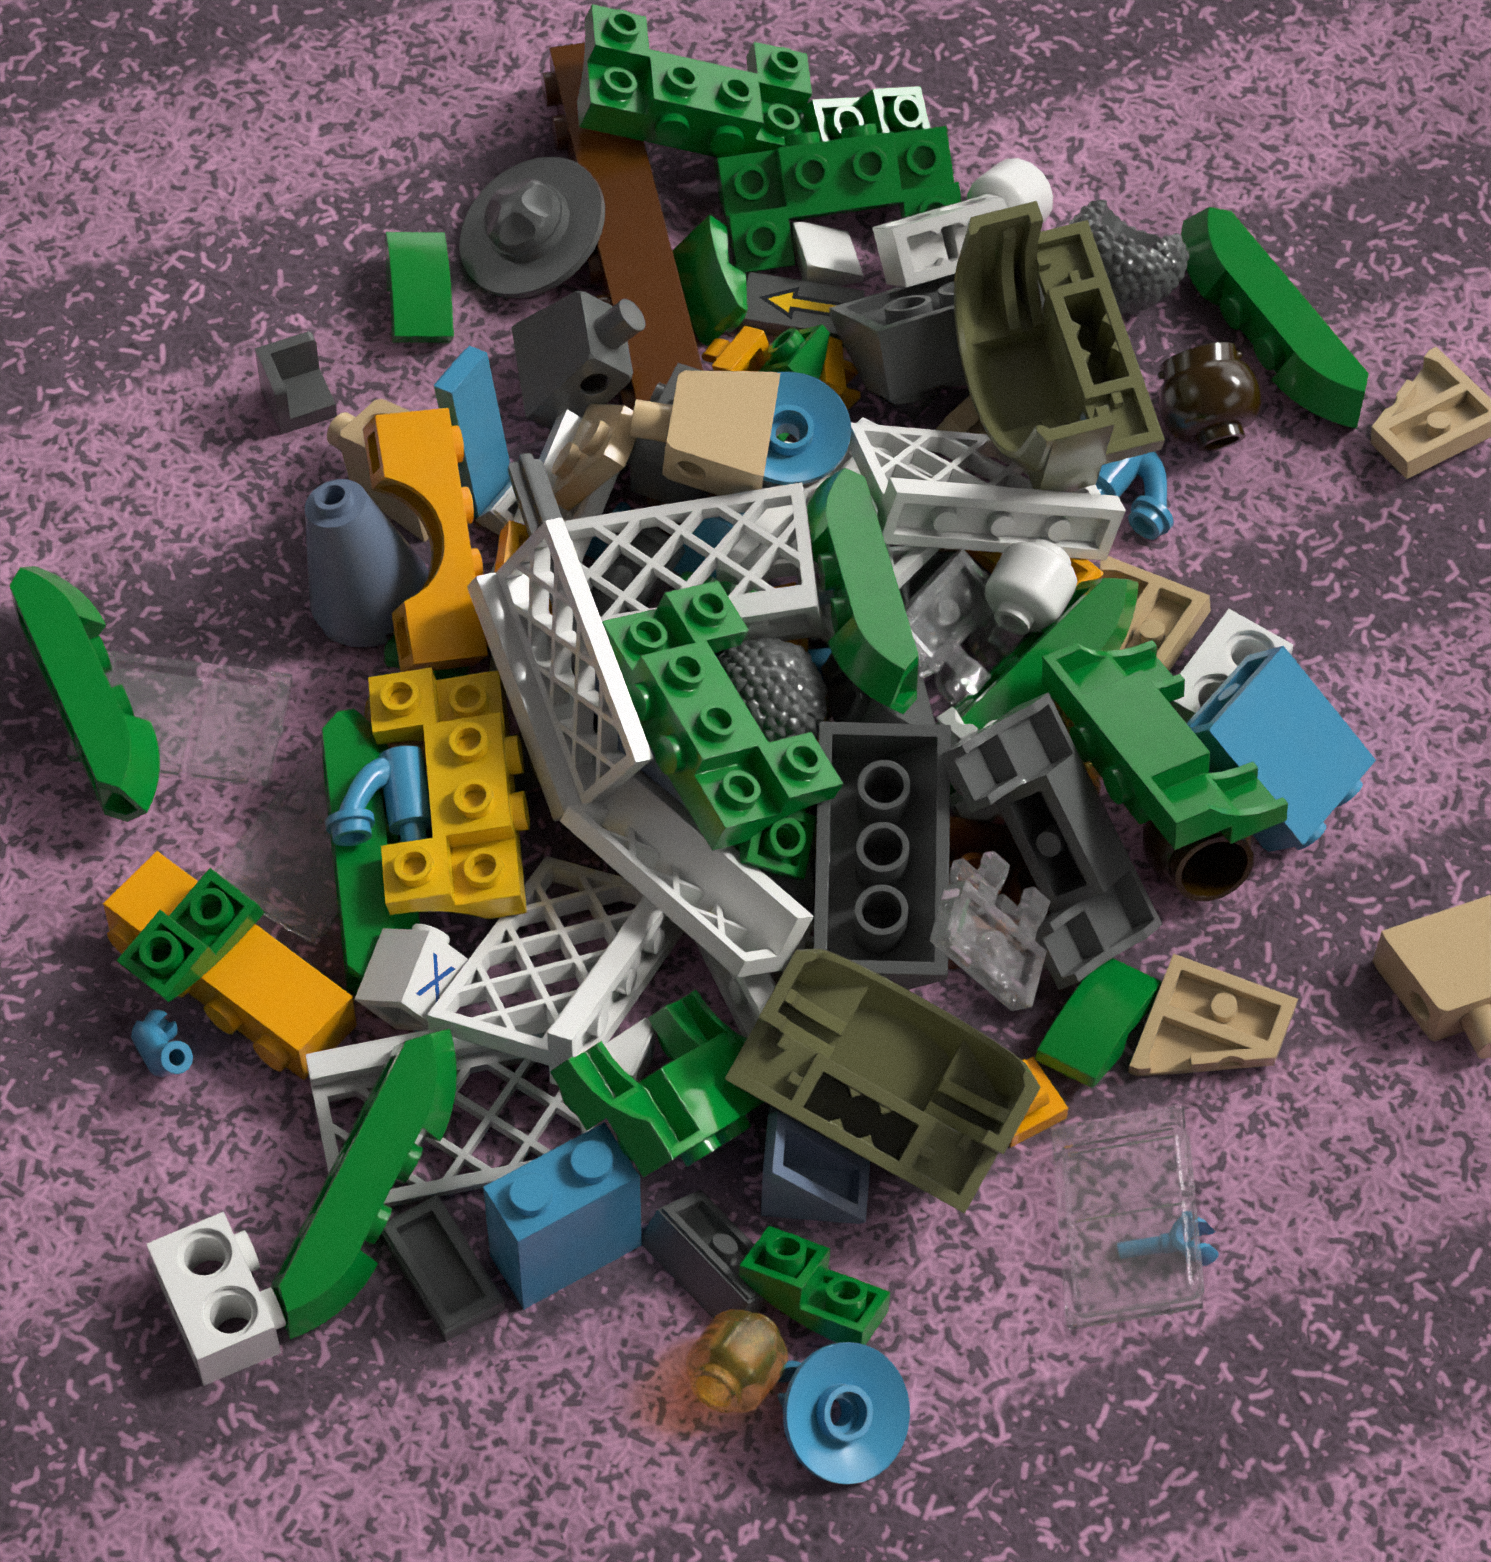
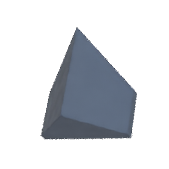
M770 1105L762 1177L761 1216L853 1224L866 1222L870 1161Z

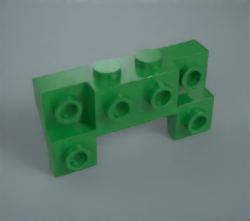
M591 4L584 19V64L577 100L579 127L717 158L776 150L777 148L785 147L784 137L807 133L802 107L808 103L812 95L806 53L793 51L786 47L753 42L746 56L747 71L649 49L646 16Z
M864 124L841 129L842 139L820 142L819 132L801 133L784 137L785 147H780L776 150L717 158L714 160L717 188L727 226L734 267L746 273L794 266L795 259L789 221L899 205L901 219L962 202L959 182H954L947 126L877 134L876 124Z
M719 581L665 592L657 609L602 621L646 740L654 752L657 765L669 777L712 851L744 843L763 829L790 814L835 798L843 782L812 732L768 743L714 653L741 646L749 631Z
M1153 640L1134 647L1111 651L1089 649L1075 643L1042 656V684L1074 723V726L1070 728L1069 734L1082 762H1090L1103 778L1106 791L1116 804H1123L1139 825L1151 820L1174 850L1219 831L1232 844L1287 820L1288 802L1283 797L1275 799L1258 779V766L1253 761L1230 770L1209 773L1210 751L1170 704V702L1184 697L1185 679L1181 674L1173 676L1158 659L1157 645Z
M697 990L692 991L673 1004L666 1005L648 1017V1020L657 1032L658 1042L662 1050L674 1061L663 1066L639 1083L621 1068L602 1041L583 1053L567 1059L549 1071L560 1088L561 1097L565 1105L571 1112L577 1115L586 1131L604 1120H608L617 1135V1141L622 1152L635 1163L643 1178L680 1156L686 1167L695 1163L752 1127L745 1115L765 1103L763 1100L725 1080L747 1038L736 1033L722 1022L706 1005Z

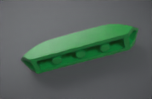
M1208 207L1183 220L1181 236L1189 253L1186 269L1193 284L1203 298L1217 306L1220 305L1221 313L1231 328L1235 330L1241 329L1254 345L1255 354L1261 365L1269 371L1275 370L1276 375L1271 380L1288 397L1310 412L1332 422L1357 429L1369 376L1365 368L1232 211Z
M843 468L819 485L806 506L813 561L818 564L821 587L824 592L833 591L835 598H831L830 602L835 635L828 643L838 665L857 687L881 704L904 714L917 700L919 654L866 477L850 469Z
M36 566L20 567L9 585L18 623L104 815L129 822L148 812L158 785L160 754L151 721L135 717L123 685L119 684L111 687L107 679L106 673L113 670L107 650L99 636L106 627V623L92 602L75 586L47 570Z
M1100 578L1080 582L1076 586L1075 592L1065 611L1057 621L1040 629L1042 632H1029L953 706L963 723L973 724L980 730L987 723L998 720L1017 705L1049 693L1042 684V656L1075 643L1089 649L1101 651L1120 650L1134 616L1138 595V582L1119 578ZM1049 693L1051 699H1052L1054 702H1056L1055 699H1054V698L1051 696V694ZM950 782V795H952L956 790Z
M354 708L338 711L322 728L321 758L328 816L339 811L350 784L357 773L365 765L378 759V756L383 751L390 749L387 743L377 745L372 733V724ZM378 789L365 808L373 812L375 825L371 828L372 837L368 841L353 846H339L333 843L332 835L330 834L346 991L355 997L382 929L411 930L414 924H420L419 912L390 915L385 904L381 846L398 843V835L391 833L389 830L383 789Z
M450 1028L410 1039L394 1046L270 1287L284 1315L286 1322L284 1328L290 1339L317 1328L339 1313L356 1297L376 1269L378 1263L360 1249L364 1241L373 1245L385 1228L392 1208L386 1206L384 1202L395 1180L403 1184L406 1183L421 1157L423 1147L415 1144L418 1135L441 1142L450 1120L457 1082L456 1054Z

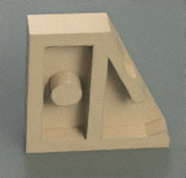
M1434 347L1424 356L1423 368L1413 381L1408 379L1405 381L1396 394V402L1391 407L1386 408L1373 424L1371 444L1408 479L1490 438L1491 398L1439 348Z
M590 404L586 408L573 441L568 442L564 446L551 470V473L557 476L552 490L559 506L570 511L625 467L636 441V437H630L633 410L625 405Z
M1107 556L1106 560L1100 561V570L1104 573L1101 578L1129 579L1138 582V595L1134 616L1120 650L1153 640L1157 645L1158 659L1170 671L1210 613V595Z
M1173 954L1129 1065V1073L1136 1076L1274 1066L1295 1012L1298 999Z

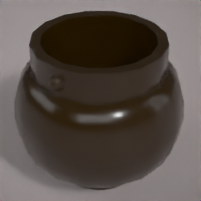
M1211 343L1180 352L1163 361L1160 365L1161 371L1157 374L1158 378L1164 381L1159 389L1158 404L1166 427L1175 438L1182 442H1196L1199 451L1218 450L1242 441L1245 438L1244 428L1251 425L1260 412L1261 394L1257 379L1249 365L1239 360L1242 358V353L1236 351L1234 343Z
M1151 820L1143 825V851L1153 871L1163 882L1178 889L1181 895L1192 901L1208 902L1225 897L1241 886L1248 878L1254 866V853L1251 849L1252 835L1230 844L1219 831L1174 850Z

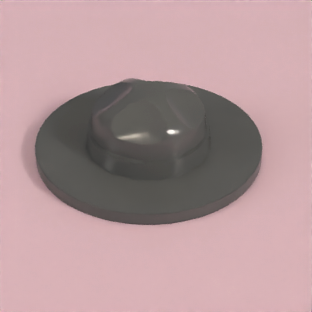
M541 157L527 160L498 175L474 200L463 222L460 235V255L469 276L486 292L510 299L536 296L565 282L587 261L601 236L605 220V202L599 184L583 166L572 160L560 157Z

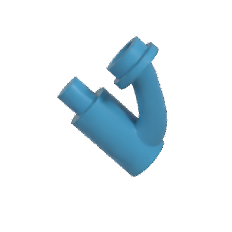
M1156 451L1102 465L1096 487L1101 495L1120 497L1137 475L1143 479L1145 495L1135 499L1131 505V513L1128 516L1129 524L1133 530L1140 536L1151 540L1158 538L1159 535L1168 533L1174 524V520L1167 508V476L1165 468Z
M398 746L387 749L378 756V759L371 761L357 773L350 784L339 811L325 819L326 831L332 835L334 844L353 846L362 844L372 837L371 828L375 825L374 814L365 808L378 789H383L390 832L400 835L401 843L427 839L426 831L432 828L428 780L421 748L416 746Z

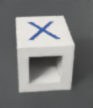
M414 924L411 930L383 928L355 1000L395 1029L428 1030L427 1014L469 959L448 945L450 938L447 934L432 926Z

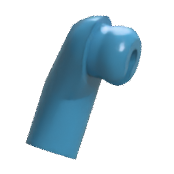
M153 1009L149 1011L143 1022L138 1020L135 1022L132 1028L131 1040L147 1068L154 1076L166 1077L184 1073L192 1064V1050L184 1042H169L177 1035L178 1026L175 1021L170 1023L164 1018L167 1013L160 1009Z

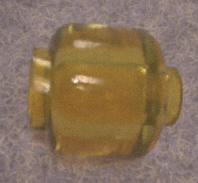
M738 1309L723 1311L713 1318L687 1353L686 1371L690 1378V1387L700 1402L717 1412L746 1413L760 1406L785 1372L784 1368L788 1362V1350L779 1329L765 1315Z

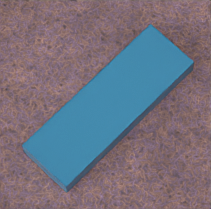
M469 345L433 386L438 408H449L451 425H458L461 430L464 443V458L462 463H458L461 487L467 486L470 489L473 499L474 517L478 518L510 481L507 472L510 460L488 354Z

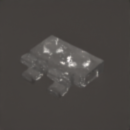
M964 549L949 556L904 606L919 654L918 676L924 679L936 672V687L950 705L958 702L966 691L970 695L977 693L991 678V675L984 667L991 664L1000 653L1004 656L1011 654L1025 638L1023 635L1005 630L996 622L994 618L995 612L989 607L984 595L989 578ZM969 634H971L969 638L970 648L983 666L969 657L960 647V644Z
M995 851L983 854L978 870L964 858L954 860L950 871L949 880L951 883L946 884L929 941L1009 1010L1015 1011L1032 1007L1047 952L1035 941L1038 927L1044 921L1050 900L1035 887L1024 889L1018 906L1006 895H997L1004 885L1010 865Z

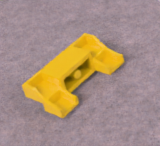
M431 667L368 677L372 733L377 745L392 742L425 741L433 838L381 846L385 904L390 915L409 912L442 911L493 919L527 913L519 831L529 830L530 820L524 791L515 792L514 782L515 774L524 773V759L519 736H510L506 691L498 670L440 680L435 679Z

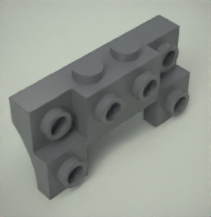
M1049 693L1017 705L991 725L968 734L942 753L948 766L950 782L953 788L963 796L971 813L996 802L1050 911V914L1031 929L1030 933L1035 941L1037 958L1041 965L1050 972L1058 990L1080 982L1096 968L1128 948L1147 939L1163 925Z

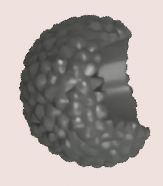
M1104 199L1091 201L1087 206L1084 205L1081 211L1069 222V224L1088 220L1121 315L1124 313L1133 315L1139 310L1146 311L1149 307L1155 306L1162 299L1169 296L1172 290L1177 288L1179 281L1184 278L1189 253L1179 233L1170 236L1164 235L1160 238L1157 234L1136 230V227L1128 226L1127 223L1121 221L1120 217L1116 216L1109 209L1107 201Z
M760 636L757 639L743 641L741 646L729 648L717 657L767 741L773 742L812 732L816 740L818 739L819 722H823L827 715L825 699L827 687L822 681V674L818 671V667L812 662L811 655L805 651L803 646L783 642L778 638L771 639Z

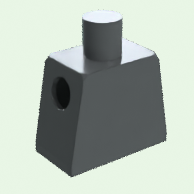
M575 291L511 327L527 419L552 430L556 418L568 409L583 418L586 408L590 404H607L630 382L633 369L628 340L645 328L644 316L632 301L622 299L614 306H611L584 291Z

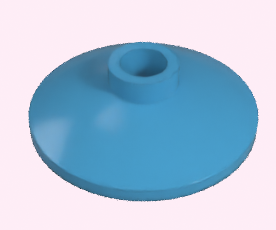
M776 372L781 374L763 479L780 485L815 482L831 473L840 464L847 452L851 438L849 413L838 394L819 379L797 372ZM781 433H790L796 437L798 442L785 443L777 439L776 436Z
M851 1342L834 1343L822 1347L809 1355L800 1364L788 1384L783 1403V1424L787 1441L793 1454L803 1467L820 1479L838 1484H856L874 1478L883 1472L897 1457L908 1432L910 1404L903 1378L894 1364L885 1355L872 1347ZM834 1400H836L841 1407V1416L838 1422L833 1425L830 1410Z

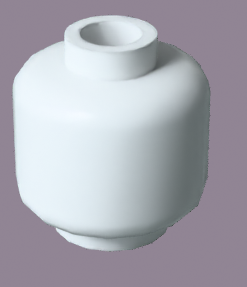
M1019 158L1005 159L993 166L973 182L967 193V200L979 196L1003 197L1006 208L1037 201L1043 217V223L1048 218L1053 207L1051 187L1042 171L1032 163Z
M1039 538L1030 539L1027 542L1014 543L1004 550L987 581L984 595L988 606L995 613L994 618L996 622L1005 630L1018 635L1027 634L1028 631L1042 632L1040 629L1052 624L1062 616L1075 592L1077 577L1071 566L1070 557L1063 549L1047 540Z

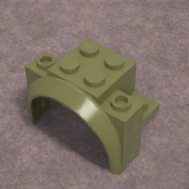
M1037 201L970 218L955 271V327L961 363L969 393L978 417L990 440L1001 453L1028 472L1033 489L1069 492L1096 485L1101 467L1104 464L1161 450L1165 439L1088 220L1041 231L1043 217ZM1039 284L1045 299L1043 309L1040 298Z
M823 949L795 951L725 1077V1080L964 1214L997 1155H1004L1041 1088L1029 1067L1020 1058L993 1039L893 981L853 961Z

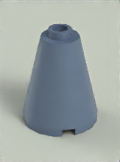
M348 479L328 481L314 489L305 503L310 610L324 634L332 641L350 647H376L387 643L386 635L394 632L391 613L404 601L419 593L429 572L422 559L360 484Z

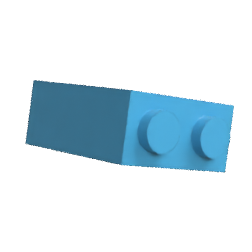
M1284 645L1247 655L1187 722V725L1210 751L1209 773L1230 770L1253 761L1258 766V779L1275 799L1283 797L1288 802L1286 821L1253 834L1255 839L1268 852L1292 847L1301 850L1319 839L1327 827L1324 823L1325 819L1336 807L1350 801L1361 790L1363 783L1360 779L1376 761Z
M605 1122L483 1187L490 1257L523 1310L642 1246L640 1175L629 1158L622 1152L617 1140Z

